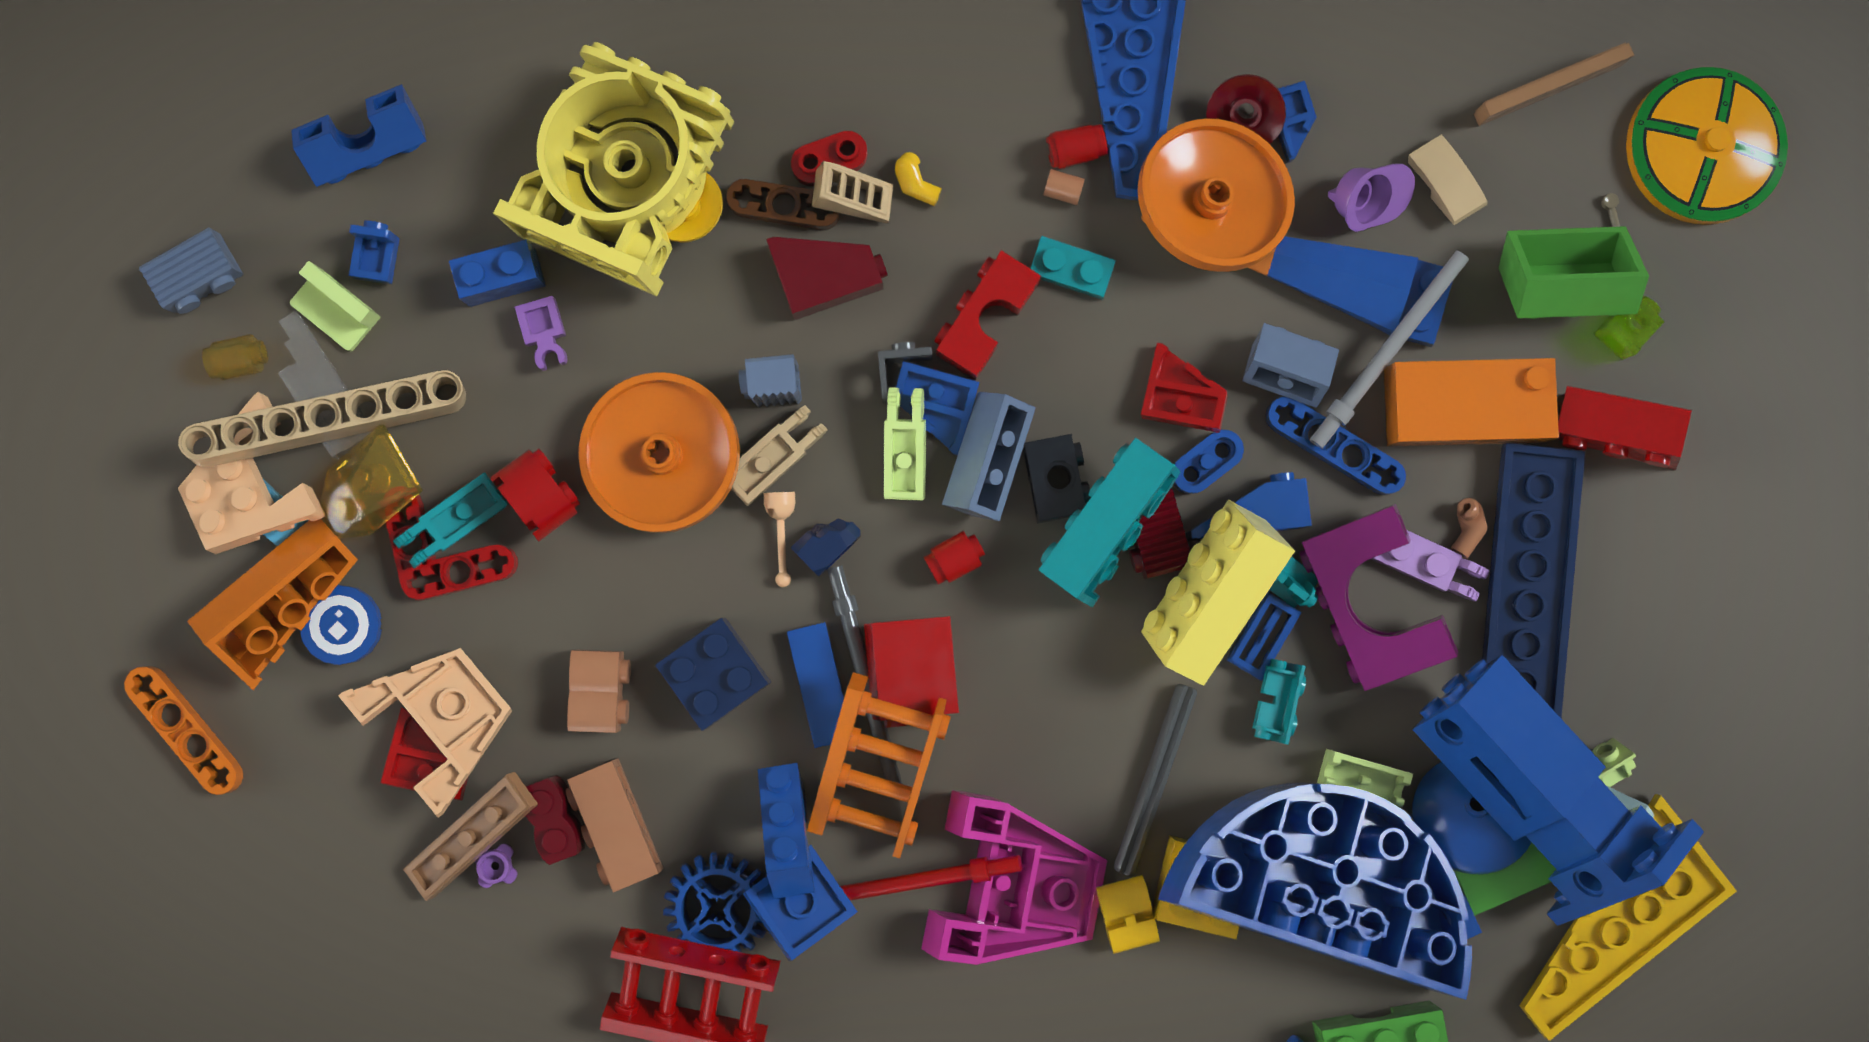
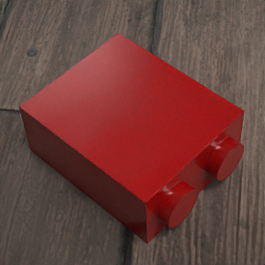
M950 616L864 624L871 697L930 715H934L938 699L943 698L947 700L944 710L945 715L959 713ZM872 715V720H884V728L908 726Z

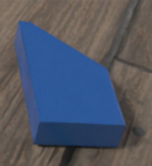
M1305 81L1278 88L1286 106L1285 123L1278 137L1287 163L1295 159L1317 118Z

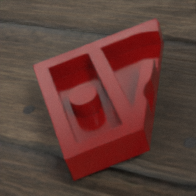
M1157 343L1141 411L1142 419L1220 433L1228 391L1215 381L1204 377L1200 370L1189 362L1185 363L1170 352L1166 345Z
M401 707L380 783L416 791L413 787L445 763L447 758L409 712ZM468 778L454 797V800H463Z

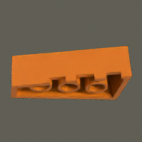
M321 519L313 522L308 520L187 622L204 645L254 690L262 680L260 677L262 671L270 661L276 663L285 651L282 646L296 629L302 630L311 619L309 617L310 611L319 600L325 601L358 559Z

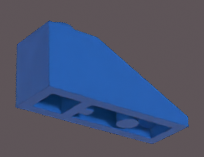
M1294 472L1270 475V482L1259 485L1234 501V503L1267 520L1276 531L1312 526L1306 478L1294 479ZM1213 516L1186 532L1187 541L1202 539L1210 528Z

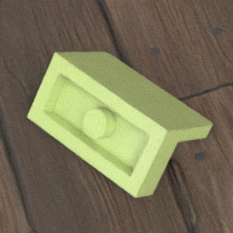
M308 261L299 271V274L307 279V281L290 300V305L345 350L352 352L381 316L323 269Z

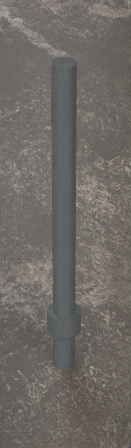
M843 565L827 569L835 600L832 601L835 615L841 618L855 673L868 676L866 649L855 611L859 610L855 595H850ZM869 676L865 687L867 692H870ZM867 713L873 737L891 742L888 729L884 728V720H872V714ZM878 755L884 778L902 784L896 760Z

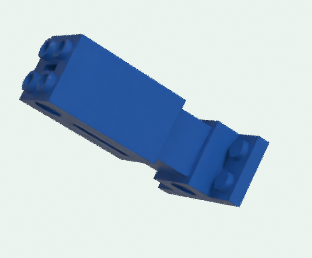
M1503 655L1489 663H1486L1484 659L1480 660L1464 674L1465 677L1460 673L1454 676L1441 689L1445 695L1441 699L1439 697L1434 698L1420 711L1423 719L1412 730L1514 841L1526 836L1556 868L1548 878L1558 889L1554 895L1556 902L1546 914L1557 926L1663 886L1704 833L1702 828L1693 819L1676 826L1673 823H1668L1661 827L1641 805L1628 810L1599 779L1598 776L1606 768L1605 765Z

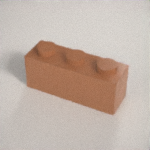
M618 758L567 779L570 786L566 789L568 801L574 811L579 810L585 823V825L581 826L582 835L589 848L595 847L600 862L596 864L597 871L605 886L610 884L614 893L654 876L664 869Z

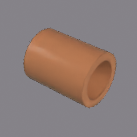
M1051 169L1043 196L1077 205L1085 179Z

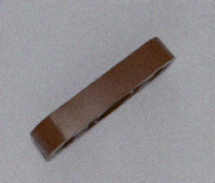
M739 179L730 185L726 195L731 211L741 218L816 230H829L838 223L841 213L833 212V214H826L824 220H818L816 212L805 210L806 217L799 218L802 211V197L808 198L806 201L807 207H812L813 189ZM744 189H748L753 198L763 199L762 192H769L765 201L767 211L760 212L762 208L761 203L752 201L747 203L746 208H741L739 200L735 199V196L742 195ZM779 195H789L795 200V207L791 213L780 215L773 210V201Z

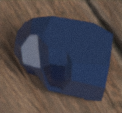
M838 518L828 525L817 523L790 548L820 577L861 537V533L854 522H846Z

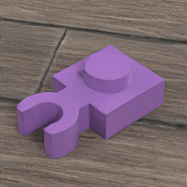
M549 296L515 306L525 345L530 347L537 344L538 346L534 356L538 368L542 371L547 370L545 357L551 352L557 354L561 365H566L568 361L567 354L563 348L557 345L555 340L566 336L556 298Z

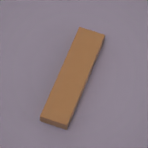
M1625 42L1489 99L1475 110V119L1478 125L1481 126L1617 69L1634 56L1629 43L1626 44Z
M516 772L509 773L403 870L425 901L433 899L535 808L538 803Z

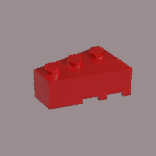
M1567 386L1558 420L1559 438L1557 439L1563 441L1562 446L1570 449L1586 450L1588 447L1603 451L1604 455L1610 457L1630 458L1653 466L1676 470L1682 455L1692 410Z

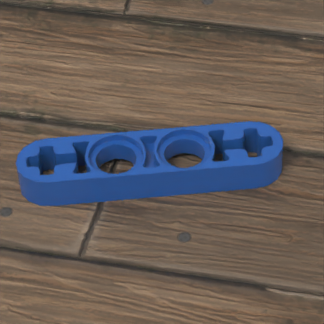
M1280 397L1268 406L1265 413L1266 422L1274 432L1374 493L1389 495L1399 491L1404 486L1406 471L1402 464L1341 426L1323 449L1313 445L1308 439L1309 429L1313 425H1321L1326 417L1307 405L1288 397ZM1289 406L1291 408L1290 416L1299 422L1304 419V415L1309 417V421L1301 427L1299 436L1293 432L1299 427L1291 421H1287L1283 425L1278 422L1280 415L1275 412L1276 408L1283 409ZM1353 445L1361 450L1363 459L1358 467H1349L1343 462L1342 452L1346 446ZM1372 456L1377 461L1371 466L1380 471L1388 468L1393 470L1391 477L1395 480L1394 484L1388 483L1382 486L1379 484L1382 477L1373 471L1367 472L1366 477L1362 475V472L1370 465Z

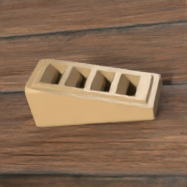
M823 161L816 169L812 207L887 224L890 218L893 184L835 163ZM832 182L838 183L837 194L831 192ZM846 185L852 186L851 199L845 197ZM860 188L866 190L865 204L859 202ZM874 192L881 193L879 209L872 207Z

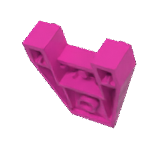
M952 790L944 830L963 838L980 840L977 858L987 856L988 860L1019 855L1022 871L992 876L991 881L974 884L972 880L966 914L929 909L921 949L938 960L977 965L1093 940L1099 908L1096 887L1103 885L1107 860L1006 802L986 795Z

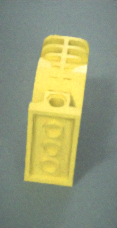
M594 42L592 46H582L580 56L585 62L582 68L574 66L569 73V76L575 82L574 85L567 90L562 89L559 97L549 108L543 119L537 139V163L539 169L521 176L509 202L500 199L493 214L519 237L657 297L664 283L659 276L672 251L667 233L676 229L686 220L685 218L700 199L706 181V172H710L714 165L710 157L713 151H721L724 142L720 136L723 130L729 131L732 129L734 120L730 115L731 111L720 102L722 97L712 89L700 86L696 90L685 85V80L671 72L664 71L663 75L650 71V66L634 57H629L626 61L615 56L616 53L609 47ZM631 121L648 122L667 132L675 142L679 155L676 165L669 145L655 129L646 124ZM593 127L603 131L597 134L588 129ZM633 159L636 160L632 169L621 172L625 162ZM570 163L584 169L585 179L590 190L602 203L621 212L607 213L593 204L585 191L582 175L569 170ZM565 210H567L574 217L572 222L564 226L559 225ZM603 241L614 242L616 245L614 248H609L606 244H603Z

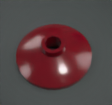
M1250 74L1237 75L1222 82L1210 96L1206 111V119H1221L1237 123L1254 131L1269 144L1282 131L1286 118L1285 102L1278 88L1269 80ZM1248 103L1253 106L1254 111L1250 114H1243L1240 112L1239 107L1242 104Z

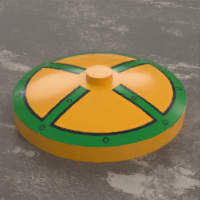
M1699 67L1672 75L1657 85L1642 99L1628 127L1626 153L1632 177L1649 202L1663 213L1680 221L1708 225L1736 219L1750 212L1767 199L1782 177L1787 160L1788 139L1786 127L1778 107L1766 91L1757 83L1740 73L1728 69Z

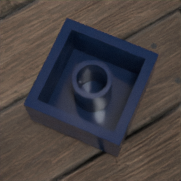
M720 618L655 665L701 731L711 727L772 683L726 618Z

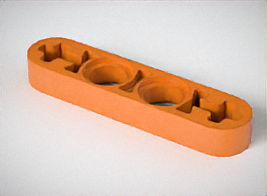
M153 666L137 667L131 670L124 682L128 697L202 787L215 795L231 793L236 790L242 783L243 769L161 669ZM152 677L153 681L149 685L156 695H164L166 693L167 697L158 700L150 691L141 692L139 688L143 685V681L140 678ZM170 703L178 706L181 711L180 721L173 727L167 725L162 719L163 709ZM194 734L201 735L206 741V750L199 757L193 756L187 749L188 739ZM217 754L218 758L211 760V762L219 770L228 769L230 773L225 777L228 784L225 782L217 784L214 780L218 776L215 768L212 765L202 768L201 763L212 759Z

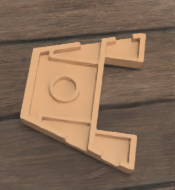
M257 392L239 414L273 406L267 396ZM250 428L239 430L234 438L235 444H247L253 436V430ZM253 458L212 467L196 465L178 487L205 550L214 554L260 540V535L275 530L283 532L295 528L294 524L305 520L313 522L326 516L312 487L301 483L274 503Z
M461 648L413 665L411 669L390 677H381L373 680V683L355 690L352 688L338 695L362 726L399 700L443 753L447 761L413 787L438 818L444 814L512 712L510 706Z

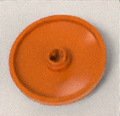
M1197 119L1172 128L1155 143L1145 158L1138 179L1139 206L1144 221L1152 235L1170 254L1200 269L1230 272L1248 268L1260 262L1282 241L1292 222L1295 207L1294 188L1283 160L1276 150L1257 133L1227 120Z
M666 372L637 375L622 381L607 391L589 413L579 442L581 475L589 494L596 504L619 523L633 529L651 533H668L683 530L696 525L711 515L729 494L736 479L740 461L737 429L724 404L715 394L700 383L685 376Z

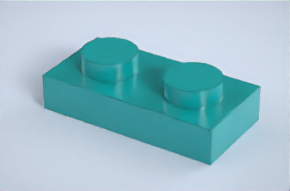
M1041 236L1030 269L1041 275L1040 280L1103 300L1116 260Z

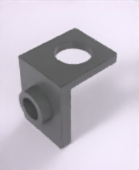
M901 342L892 344V350L878 351L883 403H888L885 364L932 360V347L916 348L915 342Z

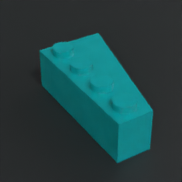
M1136 437L1130 445L1125 443L1118 450L1113 459L1115 464L1106 478L1101 476L1094 483L1089 491L1091 499L1082 511L1077 509L1069 517L1065 524L1067 531L1058 543H1051L1041 557L1043 564L1039 571L1076 599L1092 608L1100 597L1094 592L1098 584L1103 583L1106 579L1108 581L1111 580L1119 568L1117 565L1119 561L1117 555L1121 550L1126 551L1129 547H1133L1140 536L1143 525L1139 521L1143 516L1146 518L1153 516L1181 473L1173 463Z

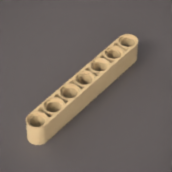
M448 370L436 371L196 423L186 427L181 432L178 443L181 452L193 463L201 467H212L452 414L464 406L466 391L460 377ZM445 384H451L457 388L455 396L449 400H441L436 397L437 390ZM404 393H412L417 396L415 404L408 409L398 408L396 406L397 399ZM364 402L376 404V410L372 416L368 418L356 416V411L360 404ZM326 410L335 412V419L331 425L327 427L316 426L317 416L321 412ZM285 419L294 420V428L290 434L286 436L275 434L276 426L280 421ZM244 428L253 430V436L247 444H235L234 438L239 430ZM209 437L211 439L209 450L203 454H194L193 446L195 442L200 438Z

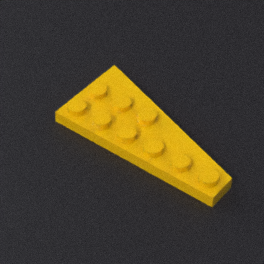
M1655 794L1648 804L1655 815L1653 819L1661 827L1668 823H1673L1675 826L1683 823L1662 795ZM1697 841L1663 886L1575 919L1519 1006L1542 1036L1550 1041L1737 892V890Z

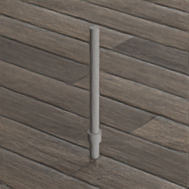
M1457 250L1344 396L1340 400L1335 399L1326 411L1328 416L1310 438L1313 444L1323 449L1341 425L1346 426L1355 414L1353 411L1355 406L1469 261L1465 254Z

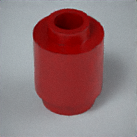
M961 531L930 548L931 553L923 558L939 585L945 581L951 583L982 566L979 558L984 556L985 552L975 534L967 537L965 532Z

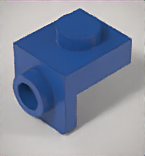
M365 220L363 226L350 225L349 233L355 236L349 276L353 279L392 284L400 238L389 231L388 225L384 223Z

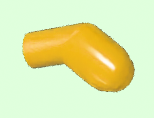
M912 152L902 154L895 162V174L902 192L935 207L942 188L923 181L919 169L920 159L916 154Z

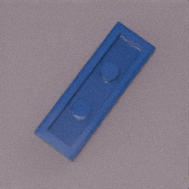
M824 622L787 631L814 748L832 743L844 700L827 624Z

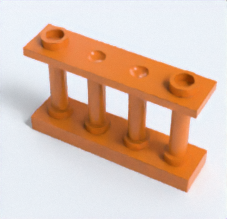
M853 672L845 693L807 831L822 836L827 821L835 823V820L894 836L897 839L892 856L900 859L904 844L912 846L918 822L911 820L936 738L944 740L951 716L944 714L947 700L943 698L938 699L934 715L871 697L872 693L865 691L868 676ZM866 713L929 731L923 751L862 734V729L854 727L857 715L865 717ZM858 749L918 767L913 786L850 769L851 764L844 763L847 751L855 753V750ZM845 785H850L907 802L902 822L840 804L841 800L834 798L837 786L845 788Z

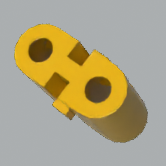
M1143 875L1096 887L1106 933L1113 954L1160 942Z

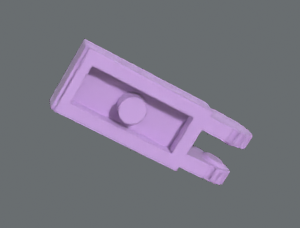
M1408 530L1407 532L1411 539L1409 544L1371 558L1373 561L1442 592L1449 591L1473 602L1477 601L1480 593L1470 586L1452 581L1456 569L1458 568L1478 579H1486L1489 574V569L1463 559L1461 554Z

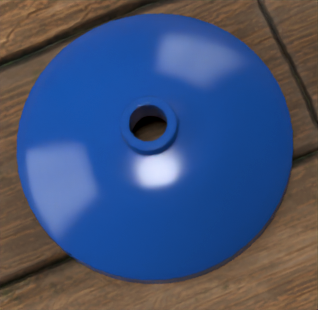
M1440 762L1426 773L1416 789L1412 805L1413 822L1424 833H1429L1445 854L1452 869L1469 874H1489L1514 864L1527 851L1531 841L1526 836L1514 841L1485 809L1480 812L1474 811L1470 807V802L1476 799L1451 771Z

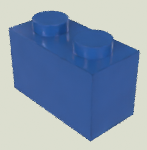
M527 239L449 260L458 297L469 307L546 286L537 251Z

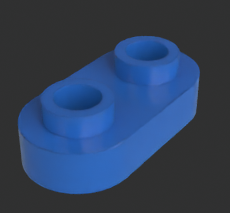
M1224 429L1220 430V433L1213 432L1174 463L1181 472L1174 482V486L1185 494H1196L1206 489L1240 462L1244 453L1241 438L1233 431ZM1217 444H1224L1228 448V455L1225 458H1220L1216 455L1215 447ZM1188 467L1195 469L1197 472V479L1194 482H1189L1184 477V470Z

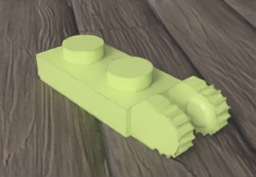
M889 387L887 419L884 421V499L924 500L926 486V420H923L924 389L914 388L911 395L912 419H899L901 394L899 393V388Z

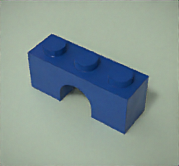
M402 84L365 99L367 116L371 126L363 133L350 135L341 132L336 128L329 115L291 130L293 149L316 187L325 183L334 184L340 182L349 173L361 168L369 169L376 167L385 158L398 153L412 152L422 143L426 142L423 122Z
M798 763L758 769L766 874L773 897L777 899L814 893L812 858L805 823H808L805 789Z

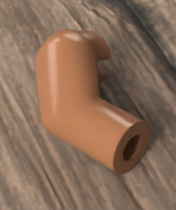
M1472 498L1462 499L1457 505V517L1461 534L1451 546L1452 551L1461 554L1465 559L1469 558L1488 529L1481 504Z

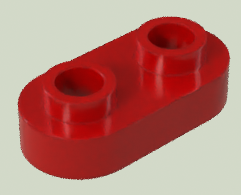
M842 131L799 147L792 156L791 168L793 174L803 185L814 186L816 169L823 161L858 171L866 163L868 156L867 145L863 137L854 131ZM850 144L855 148V151L852 155L845 156L840 152L841 147ZM807 158H815L818 161L817 166L813 169L805 168L803 163Z

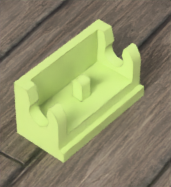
M1326 749L1317 783L1348 786L1364 790L1384 798L1401 808L1405 803L1404 798H1401L1404 786L1411 785L1413 773Z

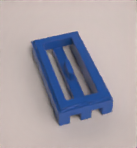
M1267 592L1247 622L1226 661L1262 681L1266 665L1270 666L1271 659L1276 658L1302 612ZM1269 605H1274L1275 608L1245 659H1240L1239 656ZM1284 611L1289 614L1260 665L1258 668L1252 666V663Z

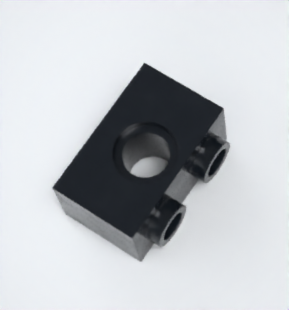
M1072 434L1025 442L1023 453L1037 524L1069 518L1077 509L1082 511L1091 497L1089 496L1090 488L1088 481L1081 482L1078 466L1084 465L1080 442L1073 443ZM1053 468H1061L1066 471L1069 477L1067 487L1063 489L1052 487L1047 479L1048 472Z

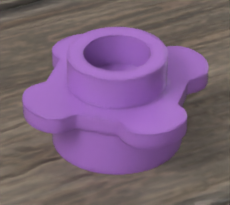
M501 844L497 849L487 850L475 861L479 876L477 880L480 886L489 888L493 884L502 881L510 884L516 880L518 872L512 865L511 857L514 851L510 845ZM494 862H497L499 864V868L497 870L492 868V864Z

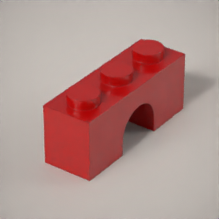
M1002 250L996 259L990 256L986 259L977 274V277L982 280L974 292L969 289L966 290L955 308L961 313L953 325L946 322L934 340L939 345L936 349V356L973 380L978 378L998 345L996 340L986 335L981 329L979 323L981 314L990 307L1001 306L1019 315L1041 279V275Z

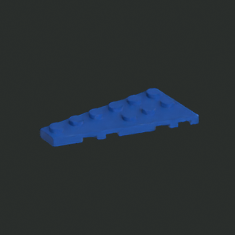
M1080 0L1102 123L1107 140L1116 198L1138 201V179L1141 167L1155 143L1167 132L1186 0Z

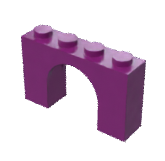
M1396 504L1308 538L1302 542L1304 550L1299 551L1306 571L1308 573L1314 571L1320 586L1316 587V594L1318 595L1323 610L1330 608L1335 623L1331 624L1330 627L1335 641L1339 647L1346 646L1351 660L1346 661L1348 672L1354 684L1361 682L1364 691L1456 658L1458 655L1457 647L1443 615L1400 631L1387 632L1366 625L1352 609L1348 591L1350 579L1356 568L1373 557L1409 544L1411 541Z

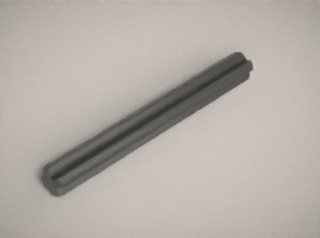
M1178 684L1175 687L1114 862V869L1119 873L1133 876L1136 872L1197 696V690L1183 684Z

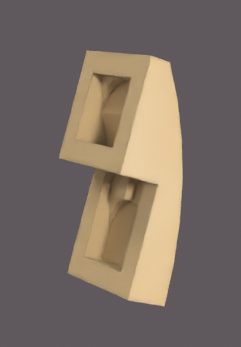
M1442 134L1409 154V165L1431 189V199L1453 225H1456L1487 205L1488 201L1475 178Z

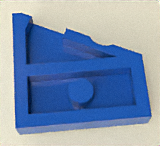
M903 361L896 385L901 394L900 407L912 416L911 395L914 388H923V420H926V430L941 441L954 455H958L980 381Z

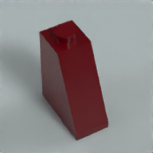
M784 237L766 239L795 320L883 290L881 278L888 276L881 254L873 256L870 245Z

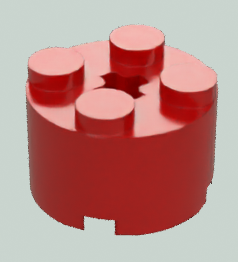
M540 448L533 453L528 449L490 477L528 529L531 531L538 527L532 533L538 542L578 514L575 508L580 505L579 499L564 480L557 485L551 477L556 471Z

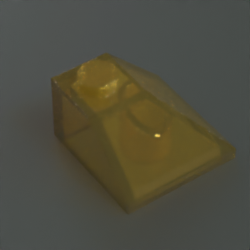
M379 425L327 471L320 505L338 538L371 536L423 490L386 426Z

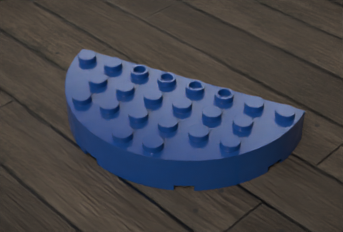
M1284 783L1249 792L1216 811L1194 832L1175 858L1163 883L1158 900L1441 994L1464 1000L1467 999L1471 978L1472 945L1467 944L1465 921H1469V915L1455 872L1429 833H1424L1411 820L1412 817L1388 800L1370 792L1348 786L1320 783ZM1441 910H1445L1449 914L1451 918V926L1445 919Z

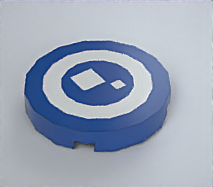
M337 585L325 601H318L309 613L311 619L300 630L302 642L313 656L325 663L343 665L358 662L373 651L381 637L380 619L382 617L379 607L370 595L359 588Z

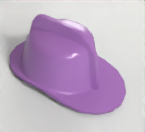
M1390 164L1375 169L1354 168L1342 177L1336 188L1328 191V197L1335 202L1336 210L1345 218L1348 228L1355 232L1363 231L1396 219L1406 209L1414 193L1415 176L1411 168L1404 164Z

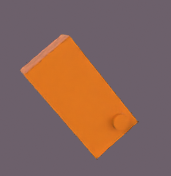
M1555 358L1394 362L1384 369L1387 446L1544 443L1559 438Z

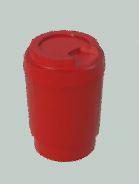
M1089 124L1054 131L1046 137V143H1048L1050 151L1048 158L1053 168L1066 169L1097 160L1099 157L1108 154L1107 140L1101 124L1093 126Z

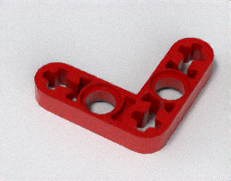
M395 487L384 496L382 509L400 585L403 592L409 598L428 600L504 581L512 577L516 572L518 558L511 548L504 545H489L438 559L434 555L414 569L408 562L413 555L406 554L402 547L398 548L393 542L399 535L412 527L404 526L399 529L397 528V523L403 524L405 520L402 512L394 511V505L399 503V496L401 495L404 499L411 500L412 506L406 508L407 519L409 521L417 520L418 523V518L425 514L423 501L417 492L405 487ZM426 530L419 535L422 540L421 549H425L432 544V539ZM498 552L499 556L507 557L508 563L502 566V573L499 574L498 570L494 568L480 570L484 578L479 580L480 571L474 559L475 556H479V563L493 561L495 559L494 553ZM457 561L465 562L470 568V576L462 584L453 582L449 574L451 566ZM440 565V578L445 585L444 589H441V582H432L424 585L425 592L423 593L420 588H413L412 581L418 579V572L422 576L428 577L439 575L436 566Z

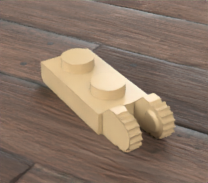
M806 405L798 409L782 425L778 423L740 458L736 479L731 489L746 506L753 503L806 455L805 451L827 432V428L820 424L813 427L799 443L789 435V432L798 425H801L811 413Z

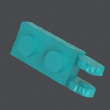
M484 472L418 518V523L399 535L393 542L398 548L405 547L426 530L434 543L415 553L408 561L415 569L440 550L442 552L447 550L505 509L509 504Z

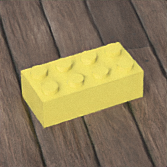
M1228 499L1224 507L1218 510L1212 517L1210 528L1200 543L1194 545L1189 552L1188 561L1179 575L1169 582L1165 596L1157 608L1152 610L1145 619L1141 633L1164 666L1204 686L1295 550L1267 520Z

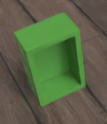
M1626 226L1507 231L1498 268L1517 318L1530 319L1638 314L1649 279V274Z

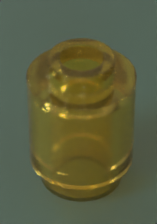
M247 334L212 342L211 347L203 349L202 358L209 377L212 379L220 378L225 381L261 373L264 369V364L268 362V352L262 340H257L253 334Z

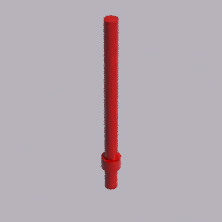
M1019 855L988 860L986 856L970 859L969 864L842 885L840 887L851 901L973 880L974 884L991 881L992 876L1021 872L1022 863Z

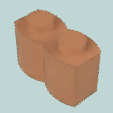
M571 650L567 713L568 731L617 733L621 731V724L628 723L629 701L623 700L622 689L623 684H629L631 663L630 660H624V651Z

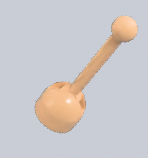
M795 492L763 493L766 512L770 517L777 520L779 573L776 575L775 581L778 586L787 587L791 582V576L787 573L784 520L791 516L795 509Z

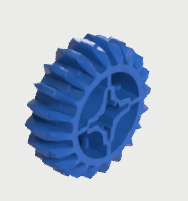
M717 851L710 854V865L706 864L702 855L696 856L694 858L696 871L689 864L685 863L680 869L686 880L680 876H673L670 880V883L679 892L670 890L664 895L666 900L675 903V905L663 909L664 916H676V920H673L666 926L667 930L670 932L680 928L682 933L677 939L681 940L688 939L691 942L742 952L741 943L749 951L753 950L756 944L750 934L757 938H763L766 934L764 928L757 924V922L762 923V921L751 907L750 918L744 928L738 921L740 917L735 912L734 903L740 895L755 885L753 881L760 876L761 871L757 868L748 876L744 872L749 864V860L746 858L739 863L738 868L732 866L734 853L731 852L726 855L724 864H720ZM709 875H723L732 878L737 883L726 890H719L712 886L710 882L707 884L702 878ZM691 886L697 891L698 894L696 896L702 906L701 913L692 922L689 919L686 908L687 895ZM729 895H733L726 903L727 905L723 910L724 916H721L719 911L717 915L712 913L707 919H703L713 905L711 898H716L717 902L720 898L725 900ZM710 924H717L723 927L726 932L730 930L733 936L713 938L701 933L700 930Z

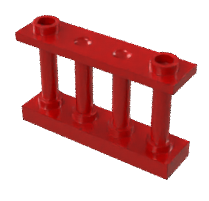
M620 928L611 950L610 958L625 961L620 994L611 992L601 1017L600 1030L653 1042H765L768 1025L756 1023L761 991L773 992L780 968V960L770 959L759 954L752 955L653 934L642 929ZM641 964L665 969L660 1002L636 997ZM681 973L705 978L700 1011L676 1006ZM721 982L746 986L740 1019L716 1014Z

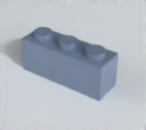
M978 392L942 505L973 517L1000 521L1036 407L1006 394Z

